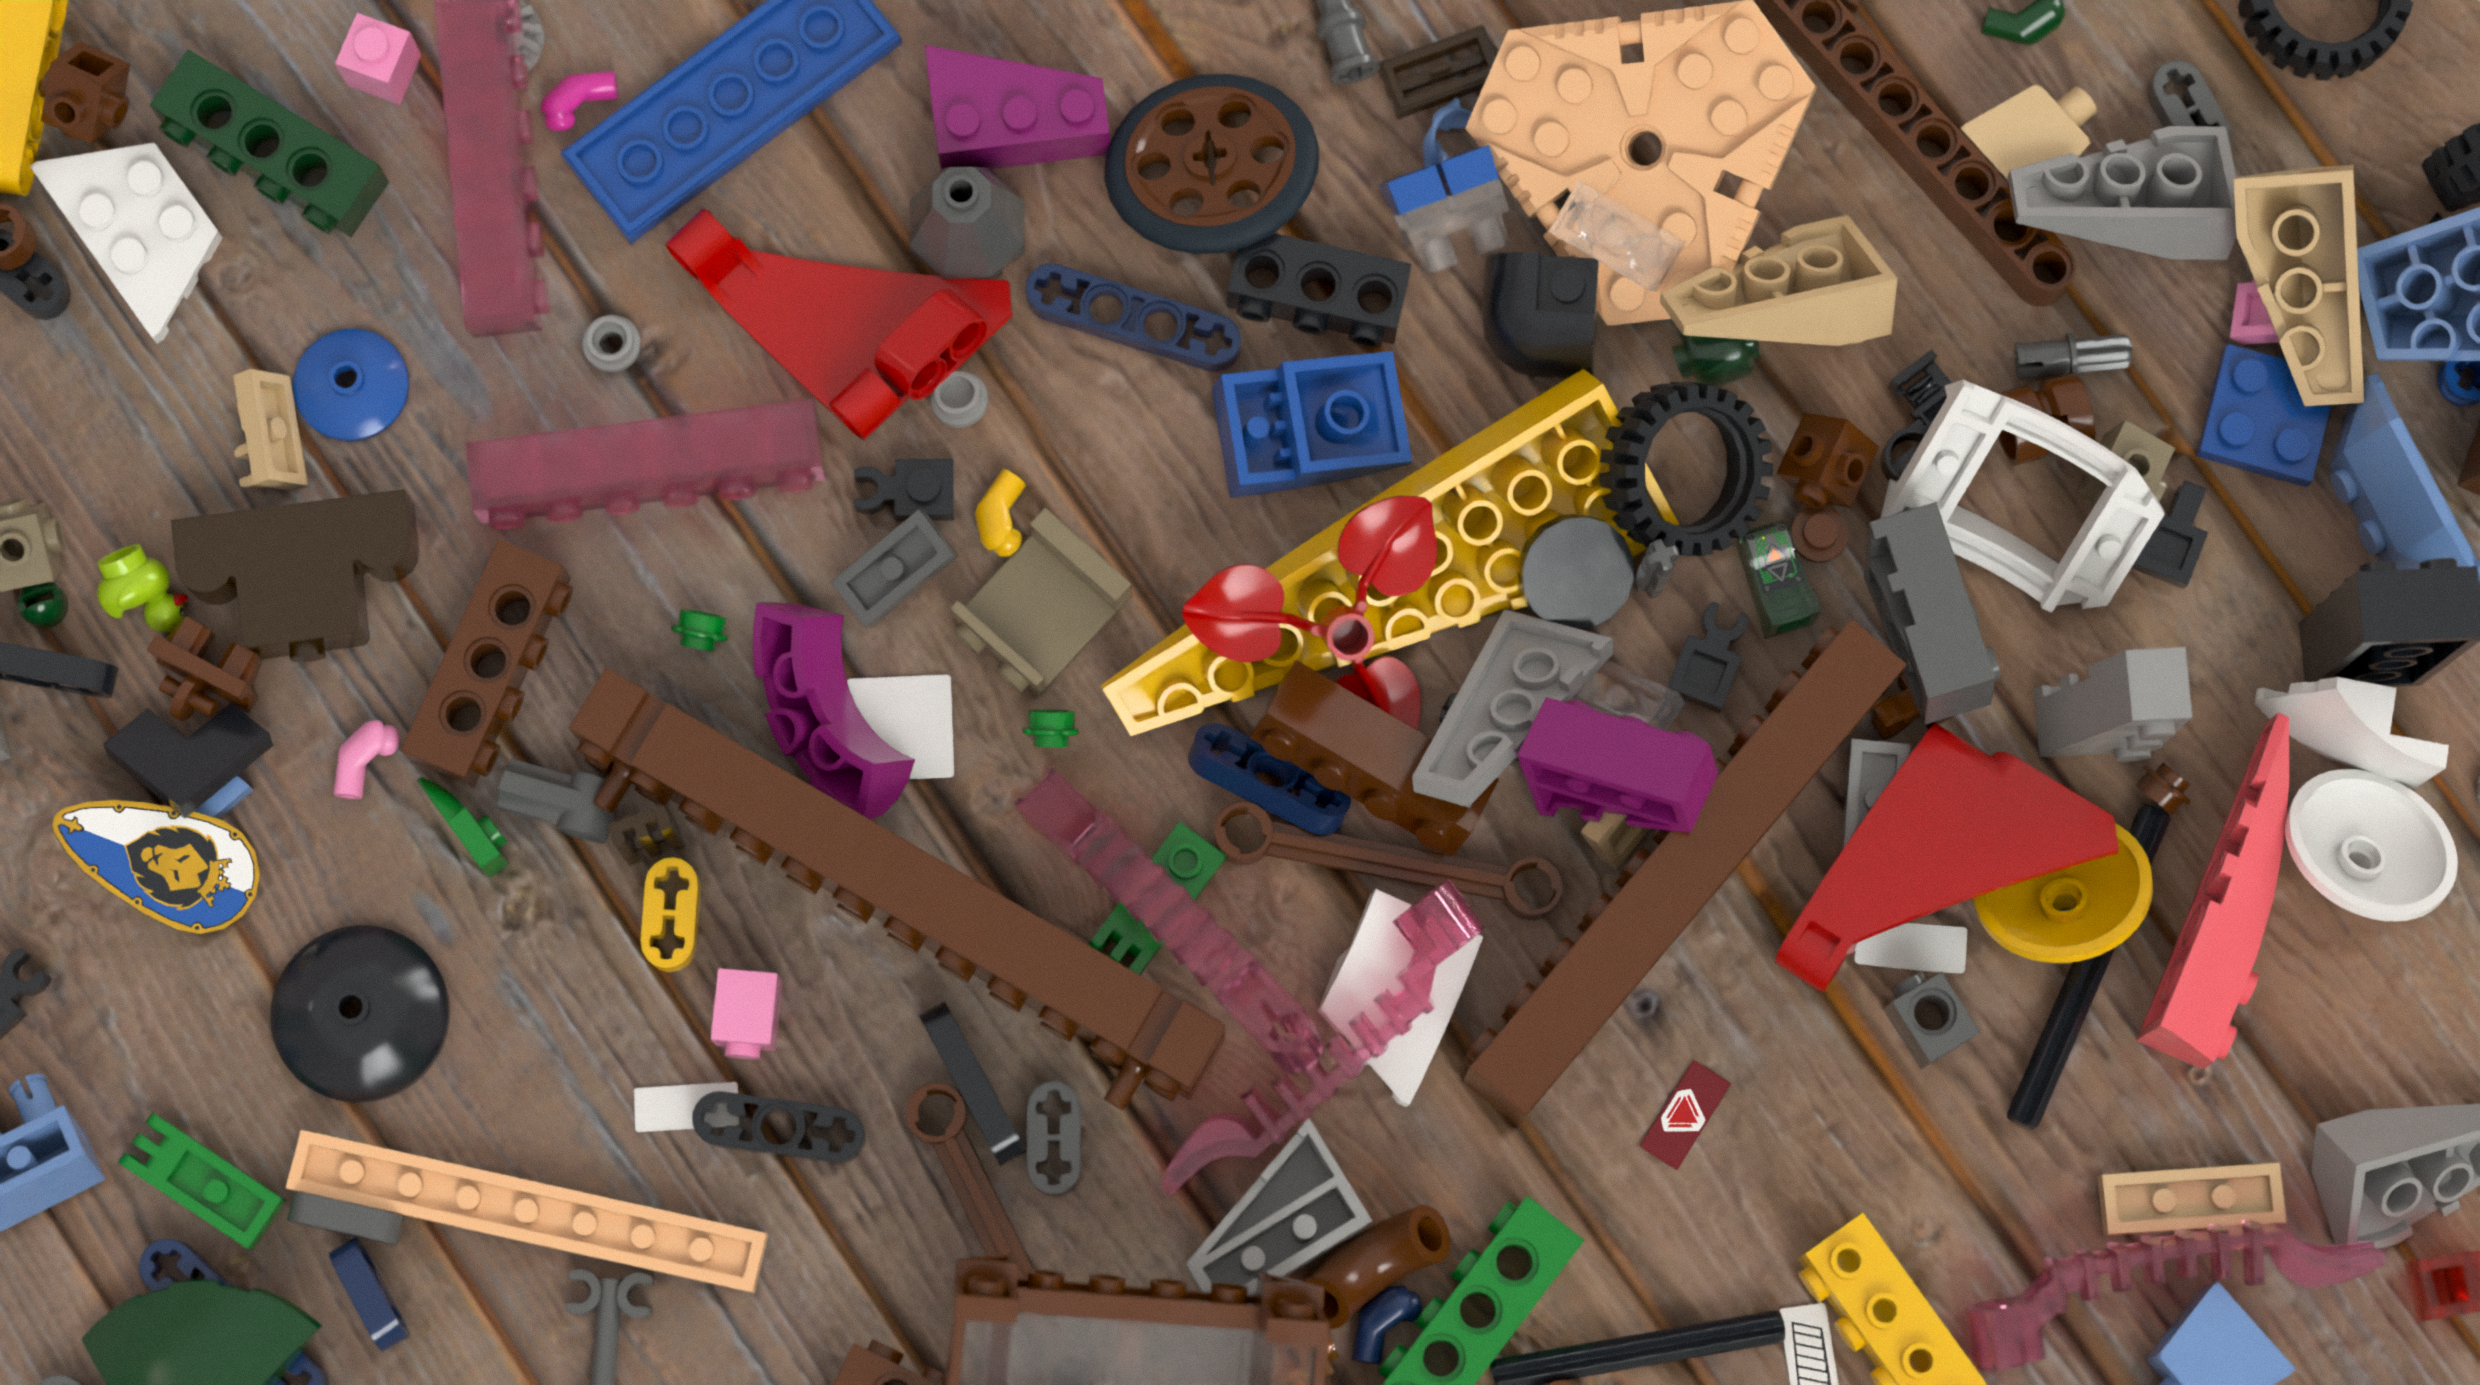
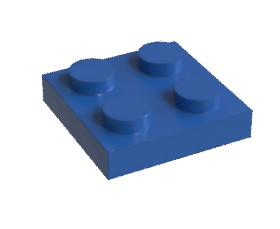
M2227 344L2221 353L2195 456L2308 487L2313 481L2331 405L2304 406L2285 359Z

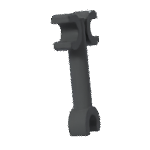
M586 1269L569 1271L568 1279L577 1282H587L591 1293L587 1301L583 1303H566L565 1310L579 1316H586L597 1310L590 1385H614L621 1310L624 1314L634 1319L652 1317L651 1308L635 1307L632 1305L630 1293L638 1285L655 1286V1278L646 1273L636 1272L628 1275L623 1280L613 1278L599 1279L597 1275Z

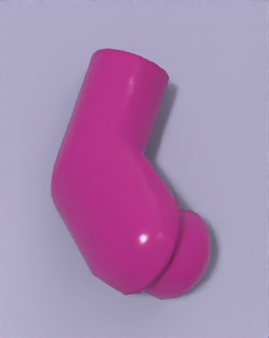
M616 72L571 74L563 78L542 98L540 111L545 113L544 121L546 127L552 131L569 130L574 126L575 122L573 110L583 102L618 99Z

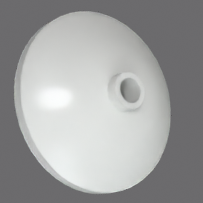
M2359 769L2328 771L2306 782L2298 790L2288 807L2285 837L2295 864L2319 893L2349 912L2381 921L2396 922L2416 919L2438 907L2454 885L2458 869V858L2453 838L2438 813L2421 796L2395 780Z

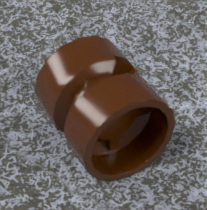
M2075 373L2043 380L2036 392L2025 385L1998 393L2037 409L2095 441L2096 430L2092 406L2081 379ZM2002 430L1998 436L2006 458L2014 466L2043 459L2048 455L2049 450L2005 430Z

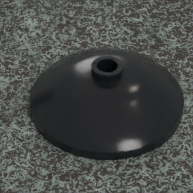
M371 925L346 926L329 931L313 939L289 961L273 993L270 1015L271 1030L274 1043L282 1061L290 1072L304 1085L321 1095L338 1101L351 1103L373 1102L386 1099L409 1088L433 1065L441 1052L448 1033L450 1022L449 995L437 965L414 941L398 932L383 927ZM352 998L360 999L363 1006L361 1013L355 1018H346L343 1014L345 1003Z

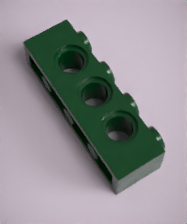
M189 49L150 103V107L162 122L158 129L168 138L185 148H188L191 142L196 143L209 151L206 158L213 165L233 177L240 170L257 180L253 185L254 188L271 201L283 205L287 199L304 209L301 216L307 222L326 234H331L333 229L336 228L352 238L389 183L379 164ZM219 111L232 112L229 121L224 126L216 129L207 128L209 119ZM269 139L279 140L278 148L272 155L263 158L254 156L257 146L263 141ZM315 168L327 169L324 180L318 185L311 187L302 185V179L308 171Z

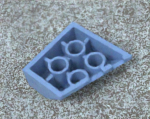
M2480 207L2357 249L2359 290L2378 360L2480 361Z

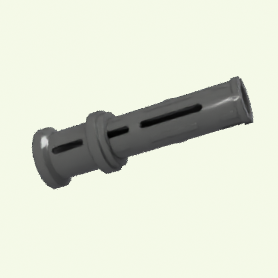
M1316 0L1321 15L1317 22L1316 32L1319 40L1326 42L1333 65L1329 71L1332 83L1337 85L1354 84L1376 74L1380 69L1377 57L1371 55L1363 32L1367 25L1364 14L1358 8L1352 6L1351 0Z

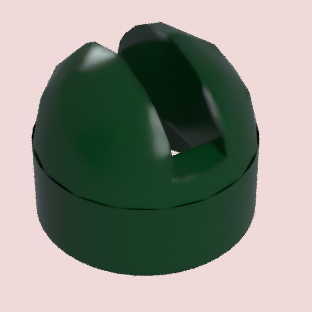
M53 582L23 587L18 596V610L21 616L37 628L47 629L58 625L63 621L68 612V598L65 592ZM53 593L54 599L38 602L28 607L30 600Z

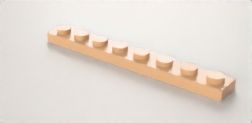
M305 1130L300 1131L286 1189L323 1196L412 1218L754 1294L768 1240V1234L760 1231Z

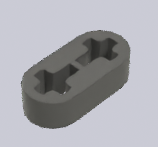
M2179 60L2167 62L2161 66L2148 86V98L2163 128L2168 126H2195L2192 121L2193 118L2197 126L2226 127L2230 143L2231 130L2228 121L2198 69L2186 61ZM2169 78H2171L2175 85L2182 83L2187 85L2188 89L2182 97L2185 106L2177 94L2167 96L2163 90L2168 84Z
M1057 1081L1046 1082L1035 1088L1029 1097L1027 1105V1171L1029 1180L1036 1190L1044 1195L1053 1197L1065 1195L1073 1190L1081 1174V1106L1079 1097L1071 1087ZM1057 1093L1060 1094L1062 1104L1071 1105L1072 1108L1070 1114H1063L1060 1117V1134L1049 1135L1047 1116L1037 1114L1038 1105L1048 1103L1049 1094ZM1049 1143H1060L1061 1161L1065 1164H1071L1072 1167L1071 1173L1061 1175L1060 1184L1050 1185L1045 1174L1037 1173L1038 1164L1048 1162Z
M294 1191L287 1221L397 1246L405 1216Z

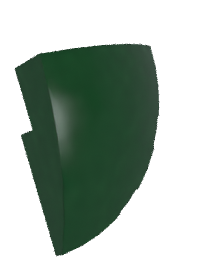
M193 1279L178 1281L170 1284L167 1288L152 1291L142 1296L139 1294L128 1299L96 1322L81 1340L107 1385H275L321 1329L322 1325L301 1308L265 1289L257 1288L246 1291L236 1287L220 1285V1279Z

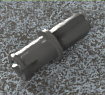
M2067 333L2064 340L2032 343L2017 342L2014 344V354L2018 356V358H2014L2018 380L2028 377L2069 373L2078 375L2080 372L2123 369L2129 367L2132 361L2131 342L2129 336L2125 334L2075 339L2073 333Z

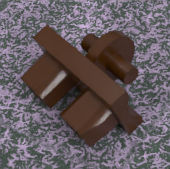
M187 616L182 618L166 640L155 635L147 648L149 653L157 657L156 662L158 665L185 678L183 682H180L167 675L159 686V691L173 697L170 715L180 721H185L197 710L212 717L219 706V702L205 695L206 690L250 712L258 698L251 687L263 662L262 659L252 650L238 643L231 642L217 667L203 660L202 657L215 635L210 629Z

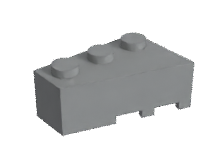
M2186 647L2125 650L2089 665V678L2078 682V674H2068L2060 678L2061 686L2050 687L2042 685L2033 689L2040 758L2115 753L2117 762L2147 760L2151 758V751L2162 748L2169 738L2175 737L2176 732L2193 718Z
M1310 1118L1305 1121L1283 1150L1268 1165L1241 1200L1231 1209L1186 1263V1270L1199 1291L1211 1292V1284L1230 1283L1247 1287V1295H1256L1258 1272L1286 1278L1370 1226L1372 1219Z

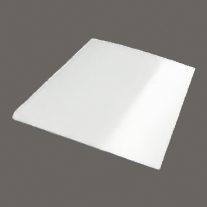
M2333 677L2319 679L2316 682L2291 683L2288 693L2264 687L2256 690L2254 704L2269 719L2277 713L2289 717V735L2322 757L2347 769L2370 771L2395 780L2408 788L2416 789L2446 768L2449 745L2390 734L2397 688Z
M1375 889L1369 895L1350 947L1336 961L1318 1012L1335 1032L1341 1033L1347 1038L1351 1050L1364 1065H1370L1393 1091V1099L1398 1104L1407 1107L1410 1105L1440 1043L1465 985L1483 936Z

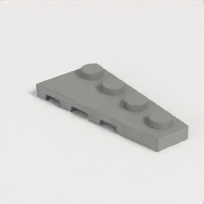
M1504 609L1412 776L1414 792L1470 807L1517 757L1545 697L1567 703L1614 654L1613 638Z

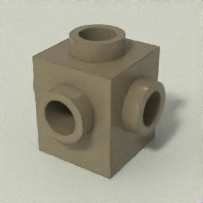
M2124 420L2104 434L2101 442H2096L2135 467L2159 502L2168 484V480L2162 476L2175 447ZM2079 467V471L2085 475L2076 493L2092 501L2091 506L2094 508L2107 485Z
M15 498L0 502V592L54 581L64 569L59 551L65 550V537L59 518L57 516L50 517L46 502L28 505L27 498Z

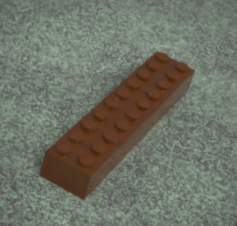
M1853 619L1848 622L1841 632H1838L1832 626L1826 630L1801 664L1808 671L1801 676L1793 670L1786 677L1764 707L1770 713L1768 718L1764 720L1758 714H1755L1736 736L1734 743L1727 750L1733 756V759L1728 764L1724 763L1720 758L1715 761L1718 776L1691 833L1658 829L1659 831L1652 840L1659 846L1652 854L1642 847L1630 860L1615 882L1621 888L1619 893L1612 898L1604 892L1583 916L1581 923L1577 927L1584 933L1579 940L1574 943L1566 936L1543 963L1544 966L1539 971L1546 978L1536 989L1527 982L1505 1008L1506 1011L1501 1016L1508 1022L1504 1028L1497 1034L1489 1027L1467 1052L1463 1062L1470 1068L1463 1082L1516 1127L1520 1125L1907 664Z

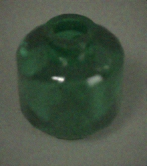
M1679 331L1681 344L1672 347L1676 364L1683 379L1694 376L1697 383L1717 387L1752 374L1755 367L1754 359L1762 356L1758 340L1683 335L1681 331Z

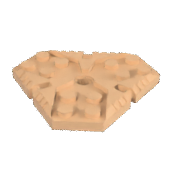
M1743 0L1641 13V20L1621 22V18L1617 16L1508 30L1465 129L1478 147L1489 145L1498 175L1521 204L1529 218L1536 216L1547 231L1543 237L1558 257L1599 259L1596 311L1607 326L1670 320L1671 317L1660 303L1661 292L1712 267L1732 272L1736 264L1739 263L1741 253L1744 251L1761 213L1754 208L1763 188L1771 191L1817 87L1753 0ZM1643 43L1644 62L1625 64L1623 45ZM1643 134H1655L1662 146L1660 157L1650 165H1639L1632 155L1634 141ZM1726 171L1743 178L1734 199L1717 193ZM1570 191L1580 207L1565 217L1555 204V201Z

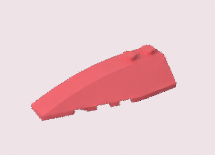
M2277 713L2263 726L2136 1038V1041L2200 1069L2214 1063L2216 1057L2224 1060L2237 1033V1027L2230 1025L2238 1004L2245 1006L2248 1003L2259 978V974L2251 970L2259 952L2274 900L2285 840L2289 791V717Z

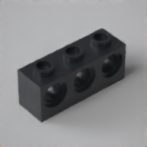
M1274 233L1248 247L1237 249L1227 291V307L1237 309L1236 314L1250 321L1268 322L1270 317L1291 321L1295 329L1308 334L1323 335L1326 333V329L1349 334L1348 339L1362 346L1380 347L1382 342L1395 344L1412 264ZM1267 269L1274 273L1277 281L1268 288L1260 289L1252 286L1246 277L1253 270ZM1321 281L1331 287L1333 294L1326 300L1314 301L1306 297L1302 289L1310 282ZM1374 293L1383 296L1388 301L1389 307L1381 313L1372 314L1364 311L1358 301L1363 296Z

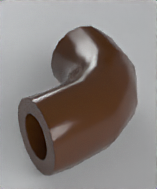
M1419 1205L1383 1220L1355 1236L1326 1257L1302 1282L1325 1287L1323 1313L1330 1322L1329 1329L1340 1328L1368 1300L1386 1287L1409 1274L1446 1259L1450 1251L1449 1229L1444 1218L1436 1209L1429 1205Z

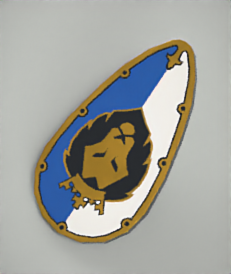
M122 800L92 801L61 809L52 819L51 826L54 835L66 854L85 874L144 915L175 930L203 934L225 929L245 914L256 897L260 871L255 850L242 832L221 819L194 811L184 819L169 806Z

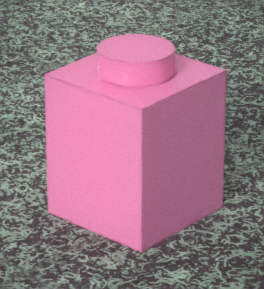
M356 13L335 65L348 87L400 105L422 54L409 31Z
M718 968L711 1040L716 1046L725 1047L724 1056L758 1060L760 1059L761 1050L776 1051L783 981L778 973Z

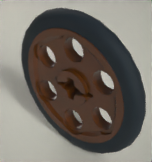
M1234 74L1198 75L1175 81L1150 93L1129 111L1116 128L1105 155L1104 181L1109 200L1121 219L1143 238L1164 248L1191 254L1224 253L1248 247L1274 234L1295 216L1308 198L1319 168V145L1313 125L1300 106L1278 88L1255 78ZM1233 111H1243L1251 116L1246 124L1237 128H1229L1220 123L1226 114ZM1177 119H1185L1194 123L1193 128L1182 136H1172L1164 132L1165 127ZM1208 141H1211L1214 158H1217V167H1214L1215 185L1211 184L1209 169L1206 168V159H1209ZM1267 146H1275L1284 152L1281 158L1272 163H1260L1253 159L1254 154L1259 149ZM1154 162L1164 163L1170 167L1165 176L1156 180H1148L1140 175L1145 166ZM1241 190L1255 191L1260 195L1258 201L1249 207L1239 208L1229 203L1230 198ZM1193 198L1202 202V207L1199 211L1192 215L1181 216L1172 211L1173 206L1182 199Z

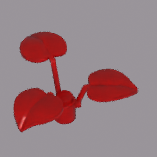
M1420 496L1390 497L1361 509L1346 523L1338 541L1337 556L1340 564L1347 571L1361 576L1356 587L1355 603L1352 607L1338 606L1331 609L1324 616L1321 623L1313 622L1291 613L1280 612L1285 598L1282 585L1265 568L1253 564H1236L1224 568L1214 574L1183 604L1181 614L1193 635L1210 650L1234 661L1256 662L1275 654L1281 644L1279 623L1297 627L1312 633L1314 636H1321L1323 642L1336 657L1352 661L1355 673L1339 677L1335 680V683L1418 731L1421 697L1413 672L1406 664L1392 656H1381L1373 660L1366 668L1363 664L1364 656L1371 650L1374 643V630L1370 622L1363 615L1368 608L1366 597L1370 583L1380 593L1396 597L1415 592L1429 579L1437 559V540L1433 524L1432 504L1428 499Z

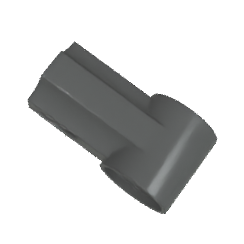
M511 759L508 767L504 770L498 788L496 806L500 810L556 825L555 829L560 832L594 843L606 844L609 834L607 824L613 822L616 812L615 809L612 814H609L593 804V800L606 779L584 772L574 771L573 775H568Z

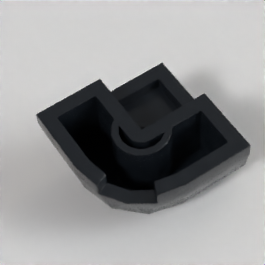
M1509 252L1487 256L1484 270L1482 322L1484 337L1495 356L1512 368L1514 372L1534 377L1569 378L1582 369L1594 376L1599 259L1540 256L1539 252Z

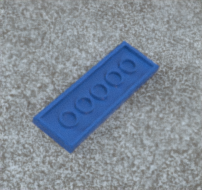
M766 0L560 152L561 157L631 245L901 45V36L872 0Z

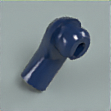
M1402 1285L1390 1286L1360 1308L1351 1360L1369 1364H1381L1385 1332L1401 1321L1414 1322L1420 1316L1422 1301L1417 1292L1407 1290Z

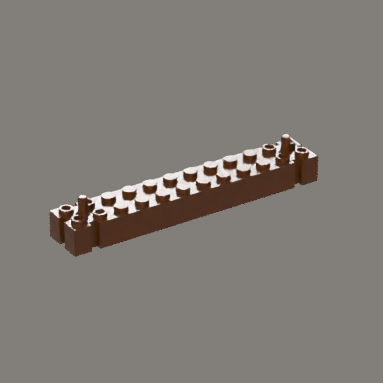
M605 668L568 728L574 737L579 739V745L576 750L586 757L584 761L608 776L593 800V804L598 808L612 814L631 783L636 786L634 789L636 792L659 806H666L668 801L671 800L678 804V809L686 815L684 819L698 829L714 837L719 829L730 834L729 839L737 844L735 849L748 858L764 866L770 858L782 864L780 868L787 873L785 877L805 891L816 895L820 887L832 893L831 898L838 902L836 907L863 924H867L872 916L884 923L883 928L888 931L887 937L900 946L916 954L921 946L936 953L934 957L940 961L938 966L957 979L968 983L974 975L986 982V988L990 990L989 996L1002 1005L1018 1013L1023 1005L1038 1012V1018L1042 1020L1040 1025L1052 1034L1067 1042H1071L1076 1034L1091 1043L1089 1047L1093 1050L1092 1056L1119 1071L1104 1097L1107 1103L1117 1109L1124 1110L1142 1079H1144L1142 1084L1169 1101L1173 1102L1177 1094L1190 1100L1225 1040L1224 1023L1186 1001L1182 1002L1168 994L1160 986L669 703L665 704L651 696L643 688L608 668Z

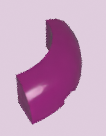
M756 603L753 624L754 672L756 678L763 677L765 693L771 710L765 714V717L785 756H793L804 773L811 779L808 784L870 820L885 814L899 799L908 783L915 759L902 754L882 740L869 726L855 704L849 690L842 661L841 641L844 615L795 604Z

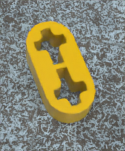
M675 857L664 858L656 862L648 871L644 886L641 949L651 965L665 972L679 971L688 966L695 956L698 939L701 898L700 879L690 864L683 859ZM670 871H678L681 880L689 883L688 890L678 891L675 910H667V894L664 890L657 889L659 881L664 882L669 879ZM666 920H675V936L679 940L685 941L683 949L673 950L672 959H664L661 950L653 947L654 939H663L666 934Z

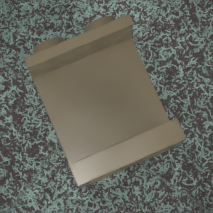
M1046 508L1029 524L1031 536L965 606L957 601L950 608L953 622L957 624L956 628L952 631L953 634L976 655L985 649L1000 663L995 671L1014 690L1022 693L1027 687L1038 698L1133 597L1132 584Z

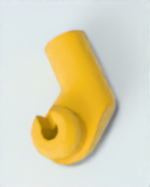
M1002 469L975 510L980 542L988 551L994 550L1000 557L1013 555L1021 545L1022 536L1018 530L1012 528L1013 524L1009 509L1026 487L1022 479L1006 469Z

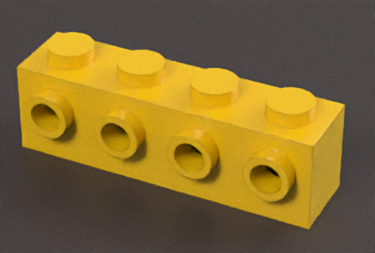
M1864 1213L1850 1220L1797 1258L1805 1268L1798 1275L1809 1293L1819 1303L1827 1299L1840 1317V1319L1834 1322V1326L1842 1339L1854 1352L1862 1348L1876 1367L1869 1372L1875 1385H1987Z

